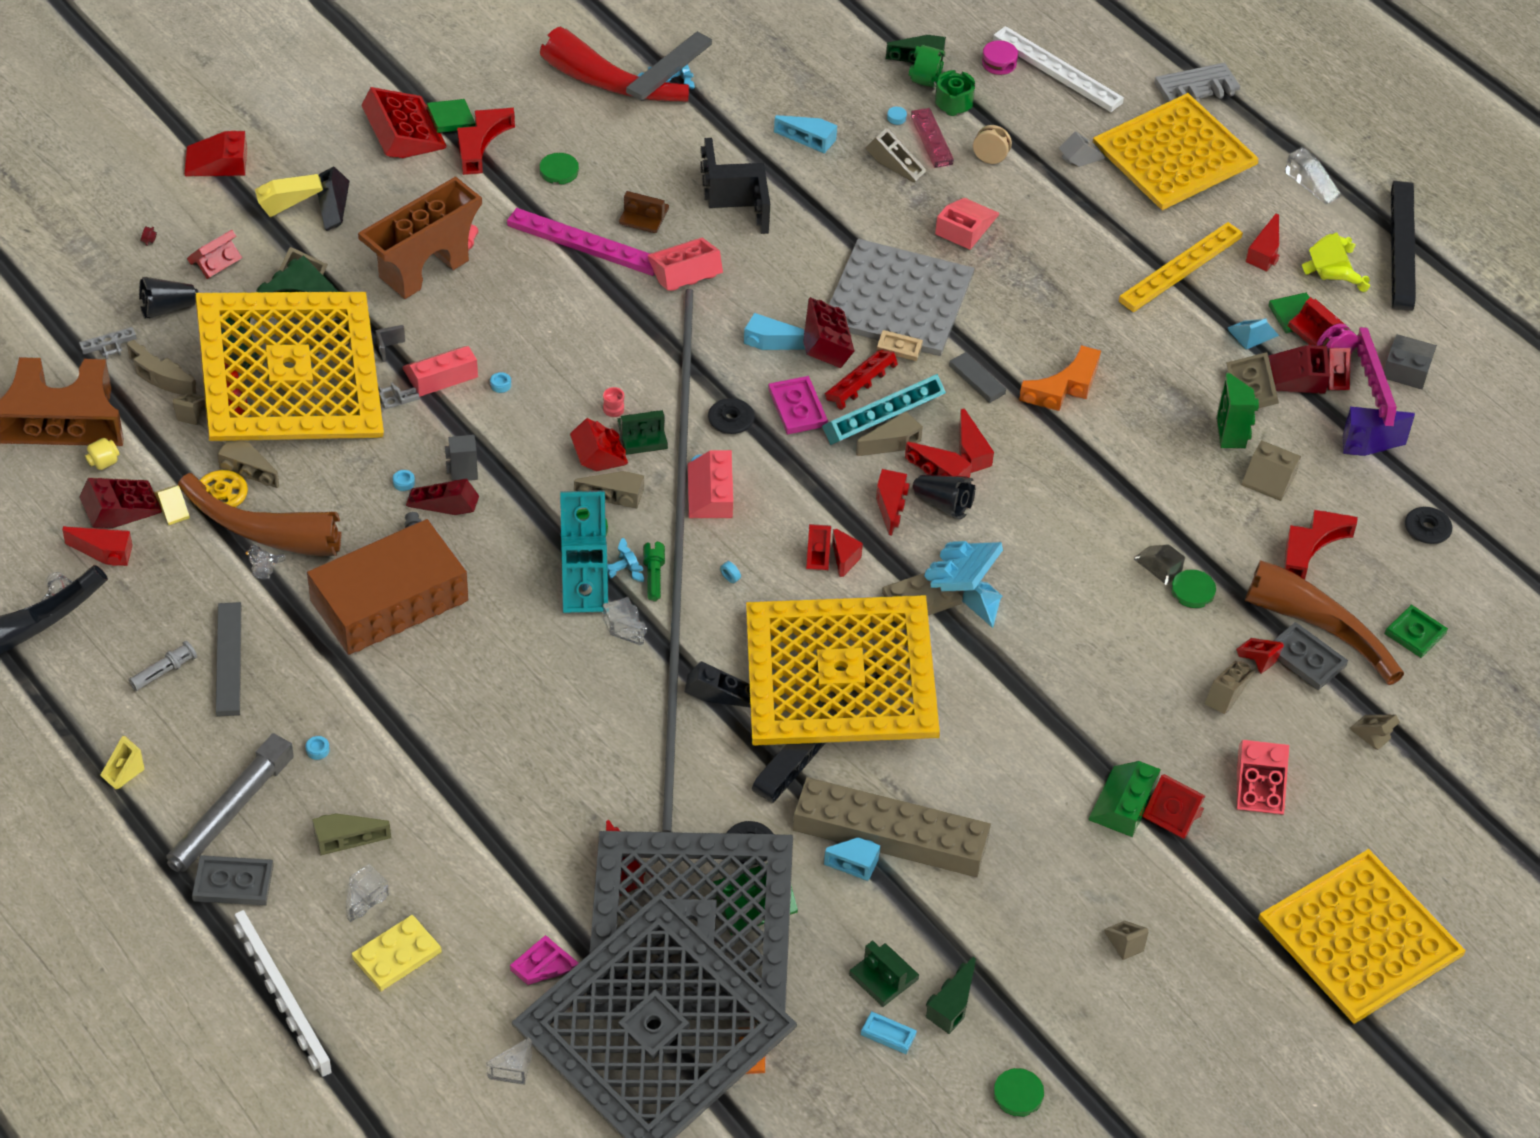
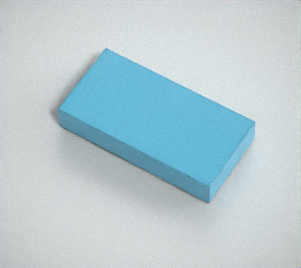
M872 1011L861 1030L862 1036L904 1054H907L917 1033V1030Z

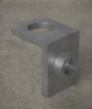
M403 325L376 330L377 347L383 362L386 361L385 346L405 342V329Z

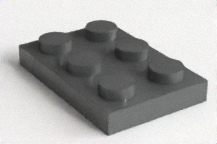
M1296 622L1273 640L1283 642L1284 644L1278 661L1317 690L1325 686L1348 664L1346 658Z
M200 855L192 894L193 901L266 906L274 867L273 860Z

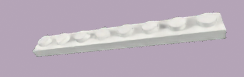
M1003 27L993 35V41L1002 40L1013 44L1017 48L1020 58L1109 112L1114 111L1123 104L1124 97L1008 27Z
M242 910L236 913V924L233 925L234 931L239 939L243 937L245 941L244 948L248 956L255 958L254 965L258 974H264L267 979L265 980V985L269 993H275L277 1007L281 1013L285 1012L288 1016L286 1018L287 1024L292 1032L296 1030L298 1034L297 1040L301 1049L308 1051L310 1055L308 1060L313 1070L318 1069L322 1077L330 1074V1059L245 911Z

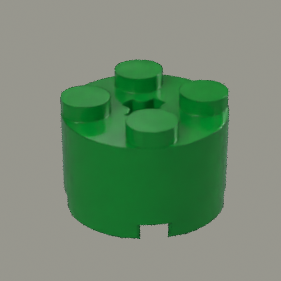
M925 45L917 46L914 53L916 58L915 64L910 66L908 76H911L912 82L936 88L934 81L937 82L939 75L942 73L944 62L941 61V56L945 57V51Z
M956 70L946 71L939 75L935 93L936 105L949 116H955L957 113H963L971 109L975 92L974 78L963 71L962 74L956 73Z

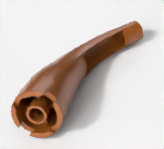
M192 473L184 475L178 482L180 490L201 511L223 527L244 538L275 549L303 555L337 556L336 552H340L342 535L336 525V522H340L337 512L270 513L245 511L213 497L206 491V486Z
M1259 561L1245 601L1304 621L1334 634L1361 653L1388 685L1398 682L1404 676V671L1387 648L1346 608L1297 574L1272 563Z

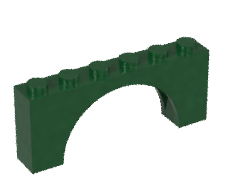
M304 255L298 260L296 258L287 265V269L283 272L281 270L276 272L269 283H262L256 290L257 292H338ZM230 317L225 320L231 326L236 322ZM243 326L237 329L242 334L248 331ZM221 327V333L223 334L226 330ZM233 335L227 338L232 343L238 340ZM251 335L248 339H250L252 342H254V340H253V338H252V335ZM244 343L239 346L244 352L249 349ZM223 345V352H225L228 348ZM234 352L229 355L234 361L239 358ZM254 352L251 357L258 361L260 355ZM246 361L241 364L246 370L251 367Z

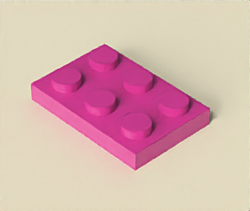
M809 376L768 384L769 393L787 435L822 428L824 424L828 423Z

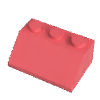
M703 237L648 255V260L659 284L670 291L677 290L683 285L696 284L699 280L705 278H714L717 274L723 273L720 250Z
M469 346L459 347L403 366L405 374L413 387L416 388L419 397L478 377L477 359Z
M710 450L688 463L689 518H733L732 450Z

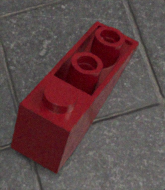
M466 478L412 488L406 506L460 515L474 512L479 494Z

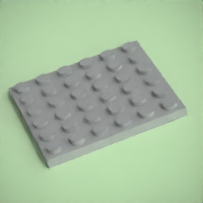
M858 239L829 305L839 307L845 312L849 331L852 334L879 340L882 331L885 330L923 340L922 352L941 356L974 275L975 268Z

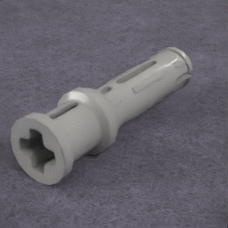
M184 641L183 645L179 648L166 652L163 659L132 678L130 677L128 680L132 688L138 691L171 669L178 670L183 663L190 659H196L197 654L188 641Z

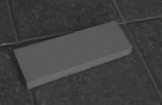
M966 352L950 360L949 366L989 403L1006 394V388Z

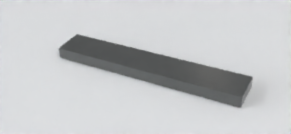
M698 31L631 83L626 88V93L641 101L644 100L710 47L712 39Z
M241 602L218 603L217 716L240 715Z

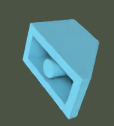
M855 838L827 847L824 865L869 881L879 860L880 845L870 840Z

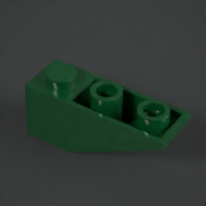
M922 35L887 42L885 59L915 63L914 53L917 46L925 45L945 51L946 37Z
M972 957L968 963L963 962L959 966L956 975L952 979L948 978L942 985L941 991L937 995L933 994L926 1003V1018L948 1034L965 1018L976 963L975 957Z

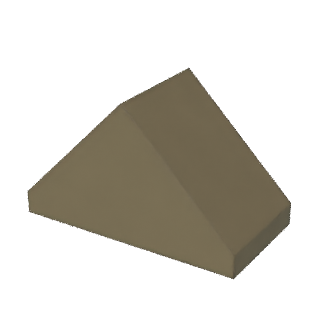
M1122 921L1104 929L1105 934L1123 960L1144 951L1149 933L1146 927Z

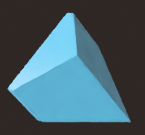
M1266 318L1244 320L1228 327L1229 332L1246 350L1279 336L1267 322Z
M980 581L974 590L964 591L962 602L993 628L1000 599L1003 595L989 583Z

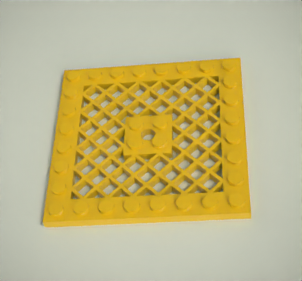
M366 292L196 293L195 300L209 441L383 438L384 429ZM293 316L300 321L297 325L289 321ZM314 316L321 320L318 325L311 321ZM335 316L342 320L339 325L332 320ZM229 317L236 321L232 326L225 321ZM252 317L258 322L251 325L247 320ZM271 317H274L279 322L276 325H273L268 320ZM347 324L348 332L345 329H343ZM262 325L269 330L266 334L258 330ZM283 325L290 329L287 334L280 330ZM304 325L311 329L308 334L301 329ZM325 325H328L333 330L330 333H327L322 328ZM243 326L248 331L242 334L237 329ZM221 327L226 330L223 334L221 333ZM252 334L259 338L256 343L248 339ZM274 334L280 338L277 343L270 339ZM295 334L302 338L298 343L291 338ZM318 334L324 339L319 343L312 337ZM337 334H340L345 339L342 342H339L334 337ZM233 335L238 340L232 343L227 338ZM328 342L335 347L332 351L325 347ZM349 342H350V349L346 347V345H347ZM242 343L249 347L246 352L239 348ZM264 343L267 344L265 350L260 347ZM306 343H309V344H310L311 346H313L314 348L310 351V350H309V345H305V344H306ZM223 345L228 348L224 353H223ZM320 351L326 357L320 360L315 354ZM341 351L347 357L342 360L336 354ZM233 352L239 356L236 361L229 357ZM254 352L261 356L258 361L251 357ZM332 360L337 366L332 369L326 363ZM351 360H352V365H353V367H351L349 364H347V363H349ZM244 361L251 365L248 370L241 366ZM265 361L267 362V368L262 365ZM224 362L230 366L226 370ZM291 362L294 364V367L288 368L284 366V363ZM311 362H313L316 365L313 369L311 367ZM320 369L327 373L324 378L317 374ZM344 369L349 374L343 377L338 372ZM234 370L241 374L238 379L231 375ZM258 370L263 376L258 379L252 373ZM334 378L340 383L335 387L328 381ZM352 378H354L355 385L350 382ZM248 379L253 385L248 388L242 382ZM267 379L269 385H273L271 388L264 383ZM313 379L318 382L315 387L312 386ZM226 380H228L231 383V385L228 388ZM344 386L351 391L348 395L340 391ZM280 387L287 392L283 397L275 392ZM301 387L308 391L305 396L298 392ZM322 387L330 391L326 396L319 391ZM236 388L243 392L240 397L232 393ZM257 388L265 392L261 397L254 392ZM334 395L342 400L338 405L330 400ZM270 396L277 401L273 406L266 401ZM293 396L299 402L293 405L287 400ZM312 396L320 400L317 405L309 400ZM354 396L357 397V403L352 400ZM250 397L255 403L250 406L244 400ZM228 398L231 401H233V403L230 406L228 404ZM347 404L354 410L348 413L342 408ZM281 405L289 410L285 415L277 410ZM303 405L310 409L307 414L300 410ZM324 405L332 409L328 414L321 409ZM239 406L243 410H245V412L242 415H239L237 412L234 411V409H236ZM259 406L267 410L263 415L256 411Z
M926 595L746 602L752 745L940 738ZM893 621L899 624L896 628L890 625ZM872 622L877 626L872 629L867 625ZM848 623L854 626L850 630L845 627ZM803 624L808 627L806 631L800 629ZM828 624L831 628L825 630L822 626ZM779 626L786 628L783 632L777 630ZM882 630H885V631L888 632L889 634H887V635L884 637V636H882V635L879 634V633H880ZM859 631H862V632H864L866 635H864V636L861 638L860 636L857 635V633H858ZM815 632L820 635L817 639L811 636ZM840 632L843 636L837 638L834 634ZM792 633L798 636L794 640L789 638ZM770 634L775 637L772 641L770 638ZM897 638L901 642L896 645L892 640ZM874 639L878 643L873 646L869 641ZM827 640L832 643L829 647L823 644ZM852 640L855 644L849 646L846 642ZM804 641L810 644L806 648L800 645ZM781 642L787 645L783 649L777 646ZM906 646H908V652L904 650ZM883 647H886V648H888L890 651L887 652V653H884L883 651H881V649H882ZM816 649H817V656L812 653V652L815 651ZM793 650L799 653L795 657L789 654ZM771 651L776 654V655H775L774 657H772V658H771ZM899 655L902 659L898 662L893 657ZM876 656L879 660L875 663L869 658ZM805 658L811 661L807 665L801 662ZM782 659L788 662L784 666L778 663ZM864 663H865L867 666L870 667V668H868L865 672H864ZM888 664L891 668L887 671L881 666ZM817 666H818V673L813 670V669L816 668ZM796 667L800 671L794 674L790 670ZM844 667L846 668V670L838 671L836 670V668ZM772 668L777 671V672H776L775 674H773V675H772ZM898 671L904 675L900 679L894 676ZM877 672L881 677L876 680L871 675ZM806 675L812 678L808 683L802 679ZM785 676L789 680L783 683L779 679ZM909 680H911V686L906 684ZM865 681L870 685V686H869L868 688H866V689H865ZM886 681H889L893 685L890 688H888L884 685V683ZM818 683H819V690L815 688V686H816ZM795 684L801 687L797 692L791 688ZM773 685L778 688L775 692H773ZM901 689L906 693L900 696L896 691ZM853 690L859 693L856 698L850 695ZM878 690L883 694L877 697L873 692ZM830 691L837 694L832 699L827 696ZM807 692L813 695L809 700L804 697ZM784 693L790 696L786 701L780 698ZM911 697L913 700V704L908 701ZM888 698L895 701L891 706L885 702ZM844 699L849 704L843 707L838 703ZM867 699L872 703L866 706L861 702ZM796 701L802 705L798 709L792 706ZM818 701L826 703L822 708L815 705ZM774 703H776V704L778 705V707H777L775 710H774ZM901 706L907 709L903 714L897 710ZM878 707L884 710L880 715L874 711ZM856 708L861 712L855 715L851 711ZM834 709L838 713L831 716L827 712ZM810 710L814 714L811 717H808L804 713ZM784 711H787V712H789L791 715H790L789 717L785 718V717L782 716L781 714H782Z

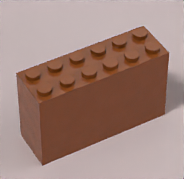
M428 519L307 571L310 601L348 655L359 652L374 643L381 642L387 637L401 633L409 627L421 624L431 617L440 615L453 607L460 606L464 602L469 601L467 571Z

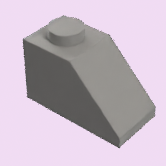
M1076 131L1059 147L1063 153L1062 158L1068 164L1074 163L1078 167L1105 158V155L1092 141Z

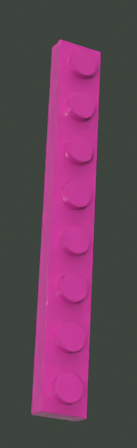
M516 208L507 220V226L651 276L655 275L648 260L650 253L519 208Z
M1359 327L1356 347L1358 349V357H1361V366L1365 369V377H1368V386L1372 388V397H1375V405L1379 408V417H1382L1384 425L1394 426L1397 406L1369 330L1366 327Z

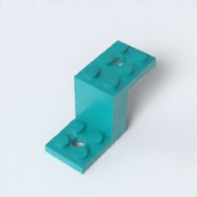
M605 490L560 491L563 613L608 612ZM578 509H588L590 513L588 518L579 519L576 515ZM581 584H589L592 587V591L588 595L581 594L579 592Z

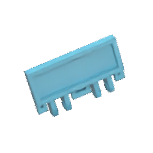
M948 542L945 545V549L943 548L940 552V557L944 561L931 563L930 569L928 568L925 571V578L929 582L931 581V588L941 587V591L974 590L1003 551L1002 543Z

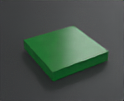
M465 99L427 103V110L437 133L457 131V128L475 127L474 118Z
M1307 292L1269 301L1268 306L1285 333L1294 332L1287 325L1300 313L1303 305L1310 298Z
M1411 604L1386 628L1384 634L1422 658L1447 633L1448 628Z

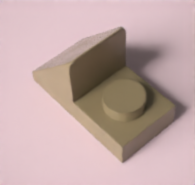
M187 393L174 398L173 407L177 420L197 425L200 409L206 407L205 396Z
M1396 714L1364 715L1350 728L1352 732L1378 750L1391 739L1390 733L1393 732V728L1400 721Z

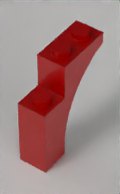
M514 107L476 110L475 127L457 128L463 175L483 173L482 156L488 144L499 134L515 128Z
M1314 510L1310 528L1290 525L1283 568L1305 579L1308 564L1318 550L1331 542L1353 538L1358 517Z

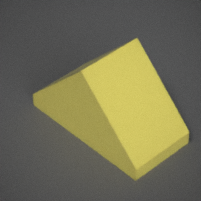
M178 485L154 492L168 525L190 518Z
M122 736L100 776L115 789H119L145 770L141 750L126 736Z

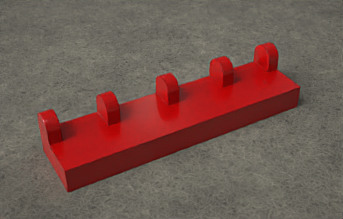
M878 350L824 393L827 401L836 402L837 407L843 410L846 407L845 400L849 397L855 400L858 398L857 391L864 386L866 389H869L872 386L871 379L876 375L880 378L886 375L884 369L890 365L892 368H895L898 365L894 352Z

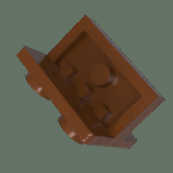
M626 191L624 195V211L619 219V224L657 233L669 210V204H665V200Z

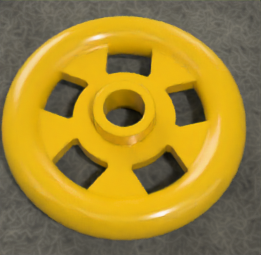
M217 470L206 474L200 479L206 486L208 493L210 492L218 500L228 499V502L224 503L233 507L239 506L245 500L248 493L245 479L233 471ZM225 479H230V480H233V481H232L231 483H228V482H226V481H224V480H225ZM212 481L216 482L212 486L207 485ZM232 489H239L238 494H232Z

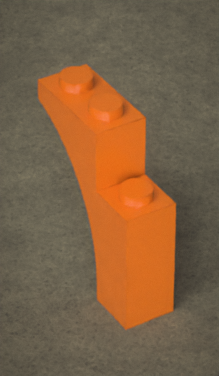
M1081 345L1074 361L1063 371L1044 379L1023 380L1019 401L1060 411L1066 394L1087 399L1099 366L1101 350Z

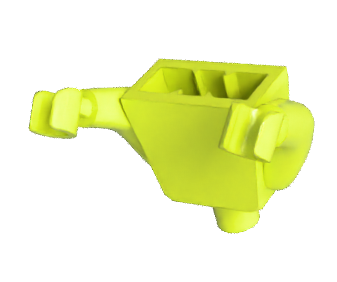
M1337 232L1328 234L1317 241L1309 249L1312 260L1301 264L1306 275L1317 271L1322 280H1345L1357 285V288L1362 292H1367L1370 288V284H1368L1370 281L1369 277L1363 276L1361 278L1353 270L1347 253L1353 252L1356 244L1352 243L1350 237L1345 239L1339 236Z

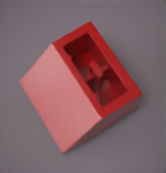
M586 418L570 433L581 465L597 472L628 464L625 455L626 451L619 440L620 436L613 428L609 429L598 421L595 422Z

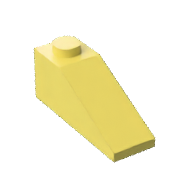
M318 174L272 180L256 188L255 192L258 203L269 217H272L317 194L323 188Z

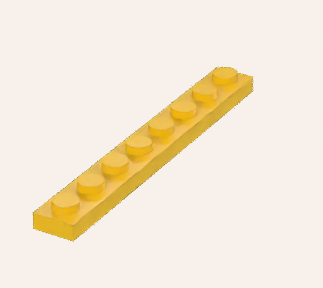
M1229 222L1225 223L1121 294L1118 302L1134 313L1240 240L1243 232Z

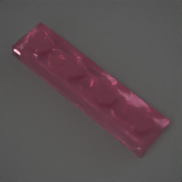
M925 108L911 111V118L934 168L953 165L954 158L931 109Z

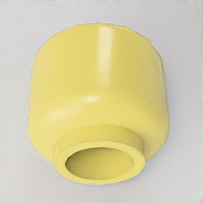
M101 438L87 446L88 454L85 455V458L90 467L95 465L97 469L103 470L115 464L117 456L120 454L112 440L108 441L106 438Z

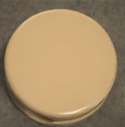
M987 125L981 128L973 141V150L976 156L989 164L1002 162L1012 146L1011 137L1008 132L996 125Z

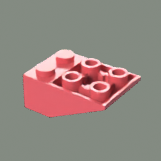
M962 198L947 205L937 216L935 235L971 250L999 216V212L967 198Z
M1242 740L1239 743L1237 810L1284 815L1289 745Z

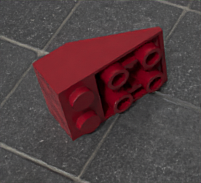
M810 297L808 299L803 338L806 355L842 368L855 352L845 312L839 307H833L822 300Z
M1304 345L1268 355L1276 391L1326 394L1330 379L1327 346Z
M87 478L79 496L93 528H116L162 512L148 480Z

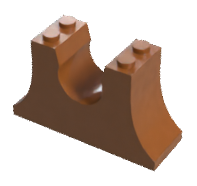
M455 176L360 231L358 239L376 253L379 278L406 299L421 290L423 282L422 268L432 254L452 270L468 262L469 231L472 221L482 205V197Z
M19 357L13 383L6 394L0 399V444L89 445L101 438H106L108 441L112 440L116 446H123L124 437L119 410L109 403L111 384L106 359H84L79 367V376L73 384L63 388H51L46 385L41 358Z

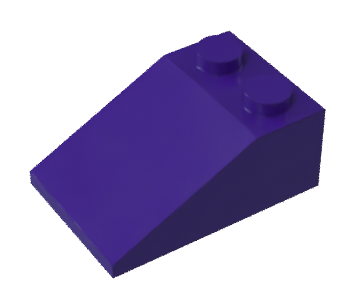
M1350 406L1342 435L1343 454L1366 456L1406 445L1415 413L1396 411L1394 426H1385L1382 417H1379V409Z

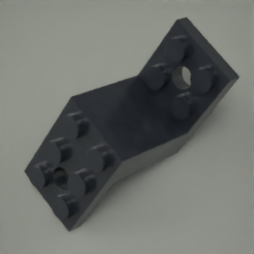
M704 138V146L700 148L701 158H704V160L700 161V172L704 173L702 175V186L706 187L704 188V200H708L709 208L754 206V212H758L756 214V226H760L761 234H769L771 204L764 163L716 165L713 139Z

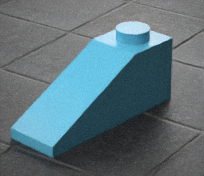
M776 115L774 132L825 154L836 141L837 125L821 118Z
M756 313L753 314L744 329V344L761 350L805 349L803 343L804 329Z

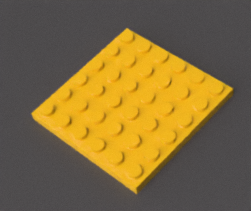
M1189 93L1093 137V143L1161 210L1167 209L1257 165L1259 160L1252 151Z
M1367 849L1259 914L1258 918L1353 1024L1463 957L1466 951L1370 849Z

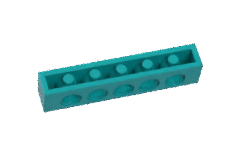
M938 374L832 420L824 424L822 428L830 445H833L945 394L946 391Z

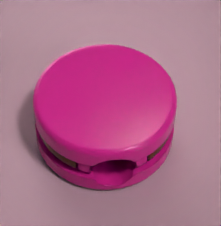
M996 40L989 42L983 49L982 65L992 74H1009L1017 66L1018 50L1007 41Z
M1336 324L1322 334L1317 346H1327V350L1328 348H1350L1351 355L1357 346L1358 337L1347 325Z

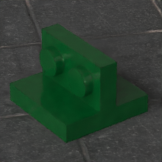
M663 410L629 414L617 418L621 440L626 451L625 455L668 449V442L664 431L665 416Z
M873 940L865 946L864 959L849 971V976L882 1007L919 980V974L886 943L879 947Z

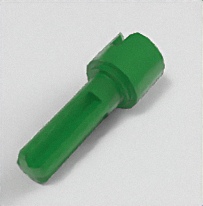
M658 541L655 542V549H651L649 542L643 546V564L647 567L648 599L653 600V602L661 598V567L665 564V546Z

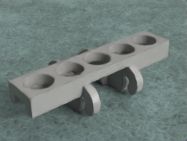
M133 327L79 342L83 354L99 350L100 354L108 359V355L115 353L121 355V343L137 338ZM105 338H111L110 341H104ZM115 344L116 349L106 351V345Z
M393 382L391 386L386 388L378 386L381 411L419 400V394L416 392L415 387L400 391L399 387L394 386ZM392 391L394 396L385 398L384 393ZM390 400L395 401L394 404H388L387 402Z

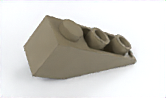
M904 412L899 416L893 417L884 425L878 426L867 435H862L857 440L856 455L864 456L904 451L908 441L913 443L921 441L923 426L909 413Z
M243 440L226 441L218 452L220 469L236 472L246 479H252L267 486L279 487L278 472L249 442Z
M620 471L577 478L574 480V491L605 490V503L637 509L644 491V475Z
M1234 661L1213 681L1205 705L1226 714L1233 707L1256 670L1250 668L1245 662Z

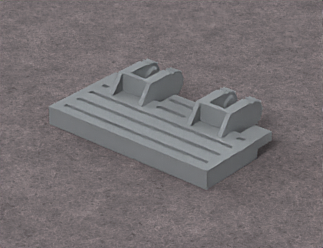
M1225 63L1157 76L1154 81L1166 102L1189 93L1199 103L1200 98L1212 96L1213 92L1218 98H1223V90L1229 96H1234L1235 91L1240 90V85Z

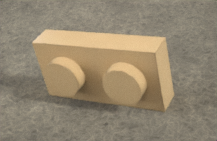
M883 330L877 345V351L894 352L897 357L917 361L923 340Z

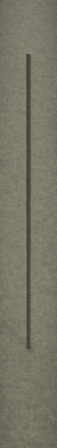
M692 289L685 291L662 832H672L694 293Z

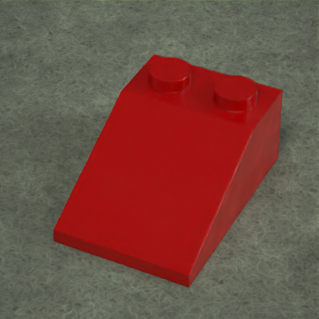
M224 131L187 146L185 176H245L247 161L245 131Z

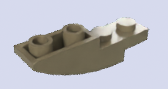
M135 340L127 343L129 359L134 362L136 374L142 379L172 393L181 395L187 393L197 394L195 378L191 374L184 372L178 363H173L169 358L161 361L157 356L150 354L144 345H139Z

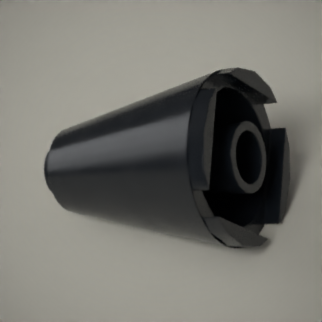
M142 277L139 282V300L142 299L143 306H140L144 319H150L194 306L196 303V293H199L198 289H195L192 284Z
M920 475L914 480L912 486L916 496L951 517L960 520L967 515L964 513L967 508L971 509L976 490L975 485L971 483V481H974L973 478L967 476Z

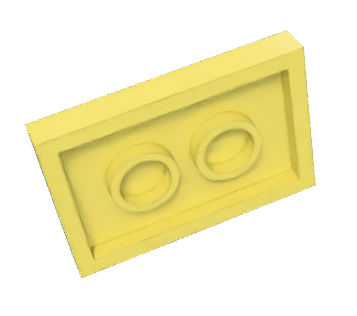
M411 915L354 951L352 959L380 991H383L442 953L441 946L420 922Z

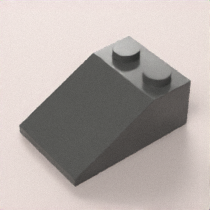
M1396 334L1384 369L1386 379L1423 390L1437 345Z

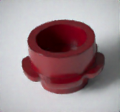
M145 226L140 241L146 243V246L149 243L153 244L156 239L157 232L154 231L153 226L151 228Z

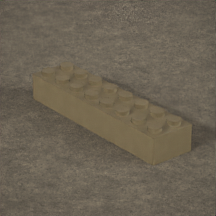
M806 777L793 821V831L840 843L855 838L870 840L880 845V853L973 877H978L991 823Z

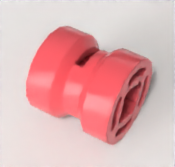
M617 387L606 389L603 393L604 413L610 417L622 415L624 412V392Z

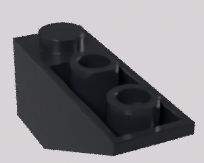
M334 166L318 175L323 190L318 192L317 195L326 231L342 224L350 183Z
M702 661L688 673L685 693L705 702L751 708L749 683Z

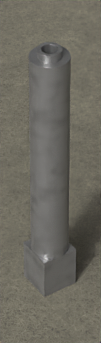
M274 733L270 735L256 751V758L167 854V864L172 870L185 872L272 775L277 776L294 757L291 742Z

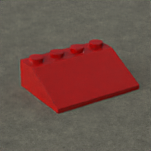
M370 87L361 106L386 156L406 158L446 148L447 145L441 133H437L422 96Z

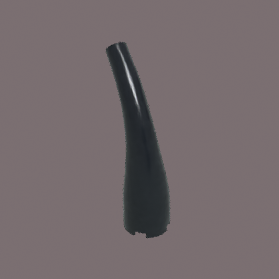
M93 565L75 581L53 596L16 612L0 615V655L49 628L81 605L108 580L105 572L97 565Z

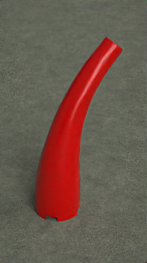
M557 27L547 35L550 39L546 45H541L540 56L554 68L586 84L633 97L626 93V88L638 79L639 76L616 67L567 28ZM665 82L645 99L688 102L689 84Z

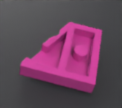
M545 935L510 965V971L524 983L530 985L567 974L579 963Z

